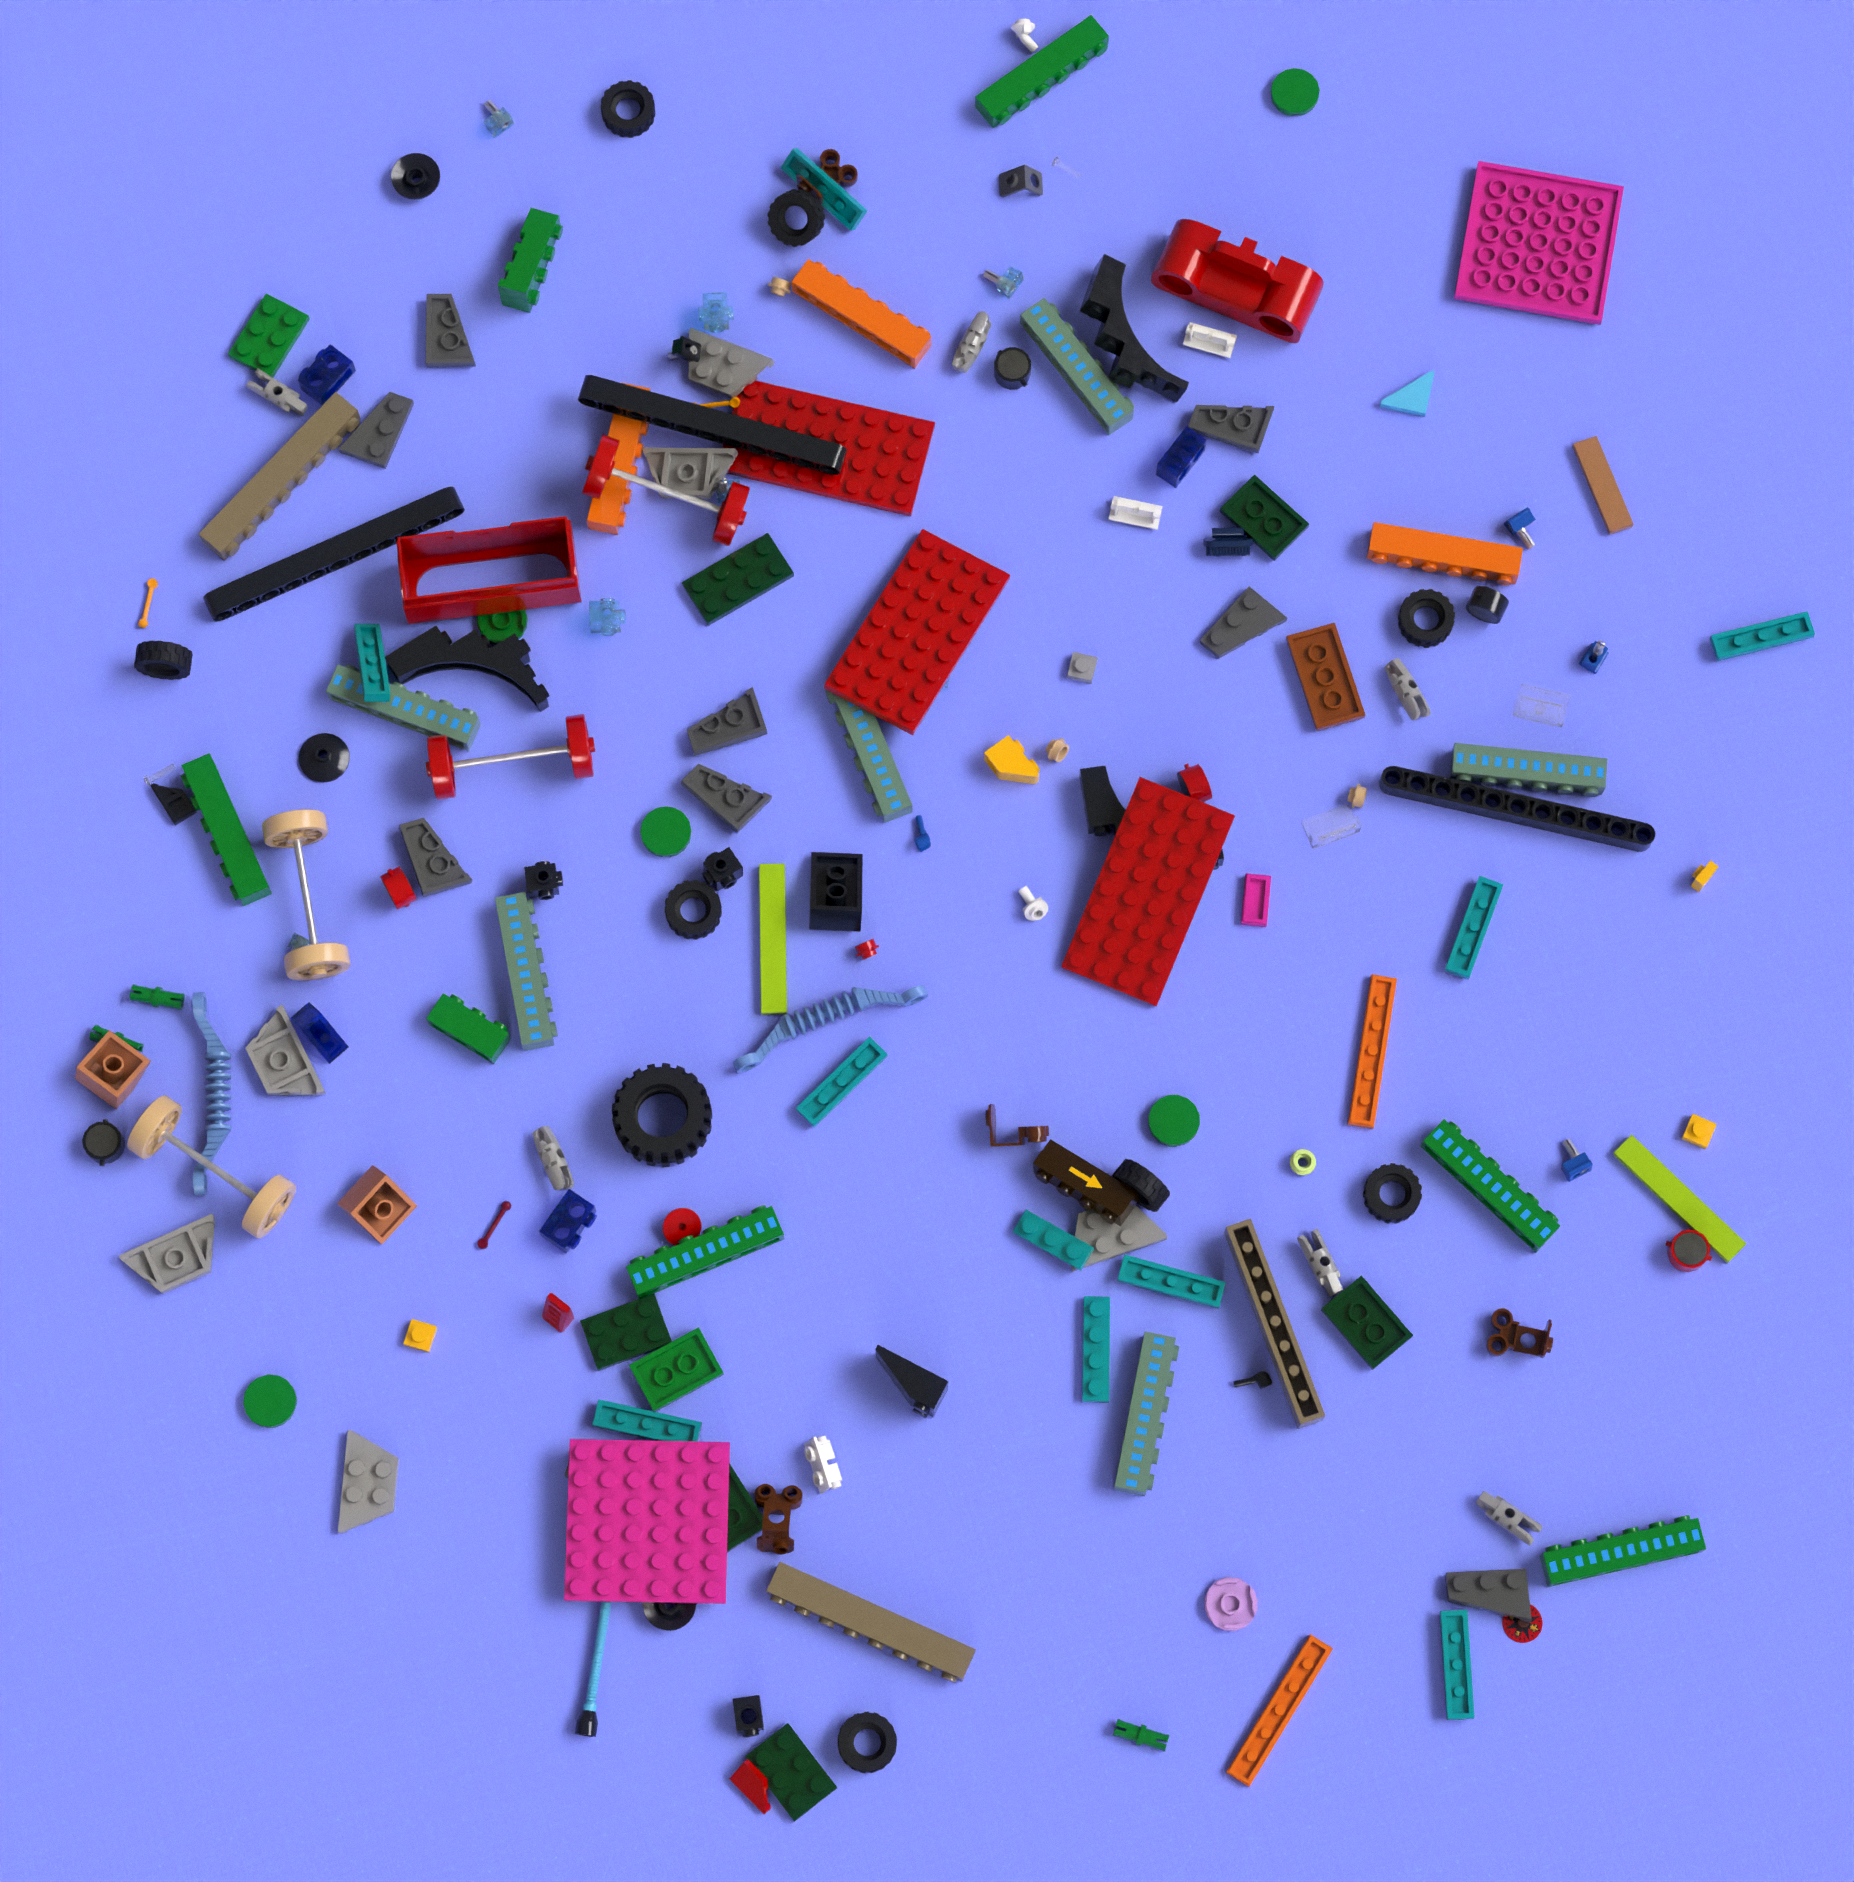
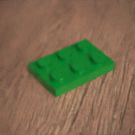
M266 293L229 351V358L254 371L260 369L274 377L309 322V315Z
M699 1327L629 1365L654 1412L724 1375Z

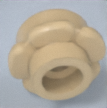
M772 277L771 283L767 284L769 287H772L770 292L778 296L784 297L785 293L789 294L791 292L789 290L791 283L784 279Z
M1063 738L1053 739L1046 748L1049 760H1055L1056 762H1061L1069 751V745L1065 743Z
M1357 784L1356 788L1351 787L1347 802L1352 803V808L1355 806L1363 807L1367 788L1360 787V784Z

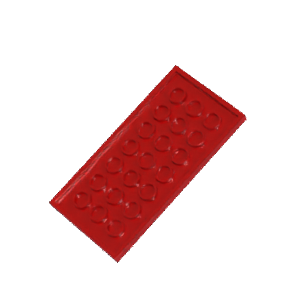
M756 380L752 384L745 386L743 391L737 395L740 404L738 407L733 408V415L834 442L844 446L847 449L841 473L839 475H832L735 448L738 451V456L726 474L912 516L935 422ZM723 444V448H734Z
M922 529L825 682L824 689L913 736L1010 580V574Z
M1139 777L1061 967L1157 1006L1235 815Z

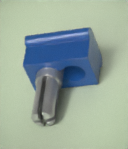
M1527 507L1508 519L1504 526L1511 535L1517 533L1527 549L1535 546L1525 527L1536 519Z
M1602 640L1591 643L1579 662V665L1594 674L1598 672L1609 654L1605 642L1601 644ZM1589 659L1595 660V663L1590 662Z
M1570 1139L1563 1141L1562 1144L1571 1158L1562 1163L1561 1167L1567 1181L1570 1182L1592 1171L1593 1164L1586 1153L1580 1154Z

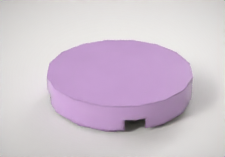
M1226 1577L1217 1580L1209 1588L1204 1599V1610L1207 1618L1215 1627L1224 1631H1237L1245 1628L1252 1622L1257 1612L1258 1600L1253 1588L1239 1578Z

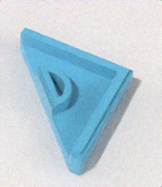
M1428 372L1381 400L1380 407L1425 417L1435 372Z

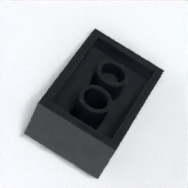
M811 852L809 930L861 931L863 854Z
M877 1345L875 1349L876 1359L910 1406L913 1407L912 1411L924 1418H927L928 1415L934 1418L948 1391L949 1381Z

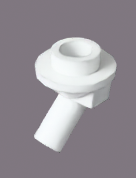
M1018 19L1016 23L1011 25L1012 31L1016 33V38H1019L1025 47L1033 53L1039 47L1029 36L1035 29V24L1030 22L1029 19Z
M1027 886L1018 891L1027 904L1023 908L1026 919L1036 921L1042 919L1047 914L1048 905L1041 897L1035 899Z

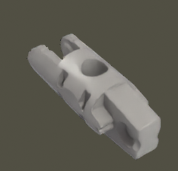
M981 311L977 313L970 326L966 329L952 362L953 369L967 373L977 359L987 339L989 329H991V322L987 312Z
M260 369L256 370L255 375L267 383L266 387L262 388L252 381H248L246 384L247 388L287 413L292 410L303 416L308 409L307 404L299 399L301 396L299 393Z
M1399 658L1391 660L1384 668L1393 690L1410 719L1416 720L1420 716H1429L1431 714L1430 708L1411 673Z
M542 1126L535 1130L532 1135L549 1181L554 1190L562 1188L566 1190L572 1189L574 1181L561 1147L550 1127Z
M1315 1229L1311 1231V1236L1317 1251H1313L1304 1235L1297 1237V1241L1316 1276L1317 1282L1320 1286L1323 1285L1331 1297L1343 1290L1338 1279L1341 1276L1319 1230Z
M1483 1491L1476 1501V1504L1486 1511L1485 1515L1492 1521L1494 1520L1498 1525L1529 1546L1534 1539L1529 1533L1520 1528L1518 1524H1523L1533 1532H1540L1542 1529L1541 1524L1519 1511V1509L1498 1495L1495 1498Z

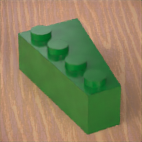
M530 208L520 232L522 242L515 243L512 255L513 262H507L504 269L506 272L505 278H500L498 283L503 306L530 313L532 306L537 305L540 297L538 289L540 284H544L547 278L548 269L546 267L548 261L552 262L555 255L556 239L560 240L563 232L559 215Z

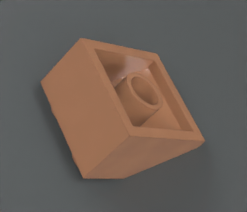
M109 1030L78 1064L75 1080L117 1110L133 1092L151 1060Z
M373 1165L337 1203L380 1244H383L417 1207L385 1173Z

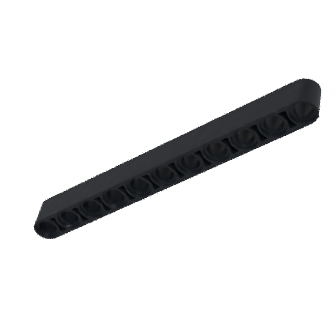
M586 375L584 377L577 399L581 404L827 474L839 475L841 473L847 449L844 446L834 442L598 376Z
M454 487L443 488L218 587L205 594L203 600L214 622L225 620L397 544V537L418 535L460 516L465 509Z
M1398 766L1386 767L1379 780L1381 791L1387 795L1637 852L1646 851L1655 838V830L1648 823ZM1393 776L1397 779L1398 783L1391 785L1387 783L1385 778ZM1418 782L1422 785L1423 789L1414 790L1410 784ZM1444 788L1448 795L1440 796L1436 793L1435 789ZM1463 793L1470 794L1473 800L1466 802L1460 795ZM1493 799L1497 802L1498 806L1489 807L1485 800ZM1519 805L1523 812L1515 813L1511 810L1510 806ZM1536 811H1545L1548 818H1539L1536 815ZM1561 817H1570L1573 821V824L1568 825L1563 823ZM1586 822H1594L1598 829L1590 830L1586 826ZM1611 828H1620L1623 832V835H1614L1611 831ZM1636 834H1645L1648 838V841H1640L1637 838Z

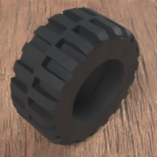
M662 1063V1067H655V1064L647 1065L648 1069L641 1071L640 1068L634 1071L632 1078L626 1077L622 1082L623 1087L621 1090L617 1089L614 1096L615 1103L612 1104V1121L615 1133L627 1153L630 1152L633 1158L639 1162L643 1160L646 1161L647 1165L654 1167L655 1164H661L662 1167H670V1163L677 1162V1165L685 1162L684 1158L695 1156L697 1149L703 1147L707 1141V1134H710L712 1128L710 1100L703 1084L698 1082L697 1077L693 1073H686L685 1068L678 1065L676 1068H672L668 1063ZM663 1093L680 1098L686 1107L687 1117L685 1124L678 1132L666 1137H655L642 1130L638 1122V1110L646 1099Z

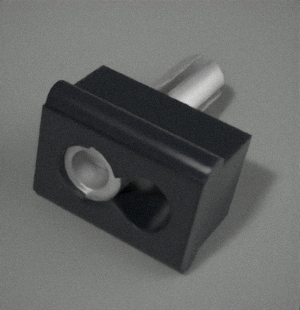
M681 336L680 339L673 340L672 351L668 352V358L671 360L682 358L689 362H699L701 344Z

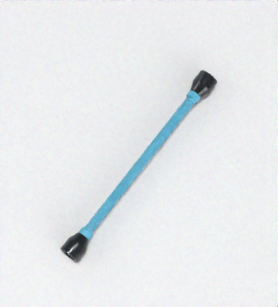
M601 1602L602 1605H600L601 1612H599L597 1636L595 1637L597 1639H595L594 1643L596 1646H594L592 1670H590L591 1677H589L590 1680L588 1681L590 1684H588L589 1687L587 1688L589 1690L587 1691L588 1694H586L587 1701L583 1704V1710L577 1719L575 1734L581 1736L596 1737L598 1721L595 1698H597V1684H599L598 1681L600 1680L598 1677H600L599 1674L601 1673L602 1653H604V1643L606 1642L605 1636L607 1635L606 1629H608L609 1609H611L610 1602Z

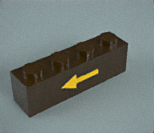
M1051 1139L1033 1162V1171L1039 1181L1044 1184L1050 1183L1057 1187L1056 1189L1060 1194L1065 1197L1071 1196L1075 1198L1083 1208L1089 1211L1093 1209L1100 1214L1103 1220L1110 1224L1115 1223L1121 1227L1138 1203L1137 1191Z

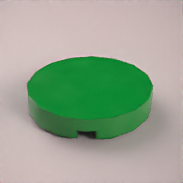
M1297 68L1287 69L1278 74L1272 82L1271 99L1277 110L1285 115L1293 116L1299 114L1301 116L1313 110L1318 102L1320 89L1317 80L1309 72Z
M525 610L477 616L480 634H484L489 642L495 645L514 633L520 639L527 629L528 618Z
M668 806L655 808L649 812L642 821L640 829L644 846L649 852L659 857H672L684 851L690 843L692 832L686 815L680 810Z
M1167 1095L1160 1098L1150 1110L1148 1116L1150 1132L1163 1145L1169 1147L1185 1145L1197 1134L1200 1126V1114L1195 1104L1188 1098L1180 1095Z
M268 1374L258 1377L249 1384L244 1394L243 1404L246 1414L254 1423L266 1428H275L291 1419L297 1406V1396L295 1389L286 1379L278 1375Z

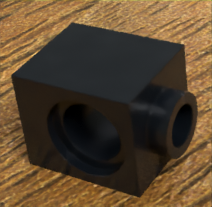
M760 1695L734 1698L733 1706L737 1733H743V1737L758 1736L759 1730H764ZM753 1710L756 1713V1720L752 1724L742 1722L741 1716L744 1711Z

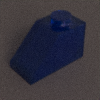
M310 1002L290 1018L301 1034L329 1064L349 1048L322 1013Z

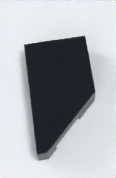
M155 783L150 785L175 826L197 813L183 789L159 786Z

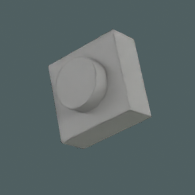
M1073 652L1067 678L1092 684L1098 657Z

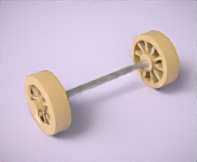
M312 809L292 810L273 815L262 823L264 842L270 847L294 848L310 940V945L294 949L284 956L286 976L293 980L309 981L341 974L351 966L348 947L340 943H318L302 846L313 844L327 836L326 815L321 811Z
M166 1095L153 1101L134 1125L128 1137L127 1148L140 1158L147 1159L154 1155L167 1140L253 1201L243 1217L242 1228L257 1239L267 1235L289 1208L296 1193V1185L279 1174L271 1178L258 1193L254 1192L172 1135L181 1117V1105Z

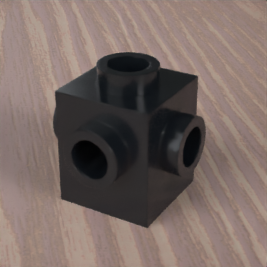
M730 847L719 853H711L703 862L704 872L702 876L709 886L713 885L717 891L723 888H731L739 878L743 877V866Z
M540 861L535 863V866L524 867L529 898L539 897L540 900H549L554 898V895H560L559 886H563L562 871H557L555 863L550 864L549 861Z

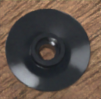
M407 154L401 157L392 168V185L405 198L414 200L425 198L431 195L439 185V167L431 157L425 154ZM416 177L421 179L419 182L412 181Z
M329 733L316 734L310 737L302 745L299 752V764L303 773L316 782L324 783L338 779L347 770L350 761L349 750L345 742L338 736ZM320 752H327V757L323 759L318 757Z
M643 1603V1611L648 1621L656 1628L666 1631H673L684 1627L690 1622L696 1610V1604L675 1603V1607L671 1610L665 1608V1603Z

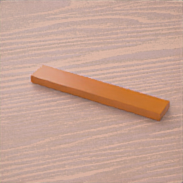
M1371 974L1348 1125L1374 1128L1397 978Z
M1311 1634L1309 1635L1226 1771L1227 1774L1250 1787L1333 1648Z

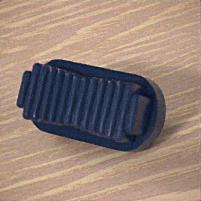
M1244 527L1212 528V537L1203 539V546H1206V556L1250 555V546L1253 545V538L1244 537Z

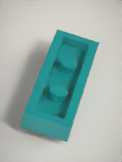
M1025 1210L1013 1230V1233L1079 1271H1082L1094 1250L1089 1244L1028 1210Z

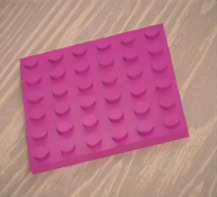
M1478 161L1454 299L1601 325L1624 186Z
M570 1439L564 1601L726 1604L730 1442Z

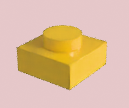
M1711 860L1706 866L1701 864L1692 875L1695 880L1691 887L1700 892L1719 866Z
M1692 1114L1681 1139L1706 1149L1717 1124Z
M411 1319L403 1343L404 1346L429 1353L437 1326Z

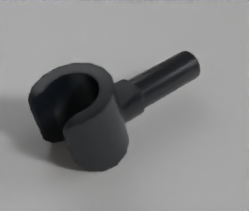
M1261 1371L1250 1378L1233 1381L1234 1387L1257 1382L1259 1388L1263 1389L1272 1384L1269 1374L1265 1371Z

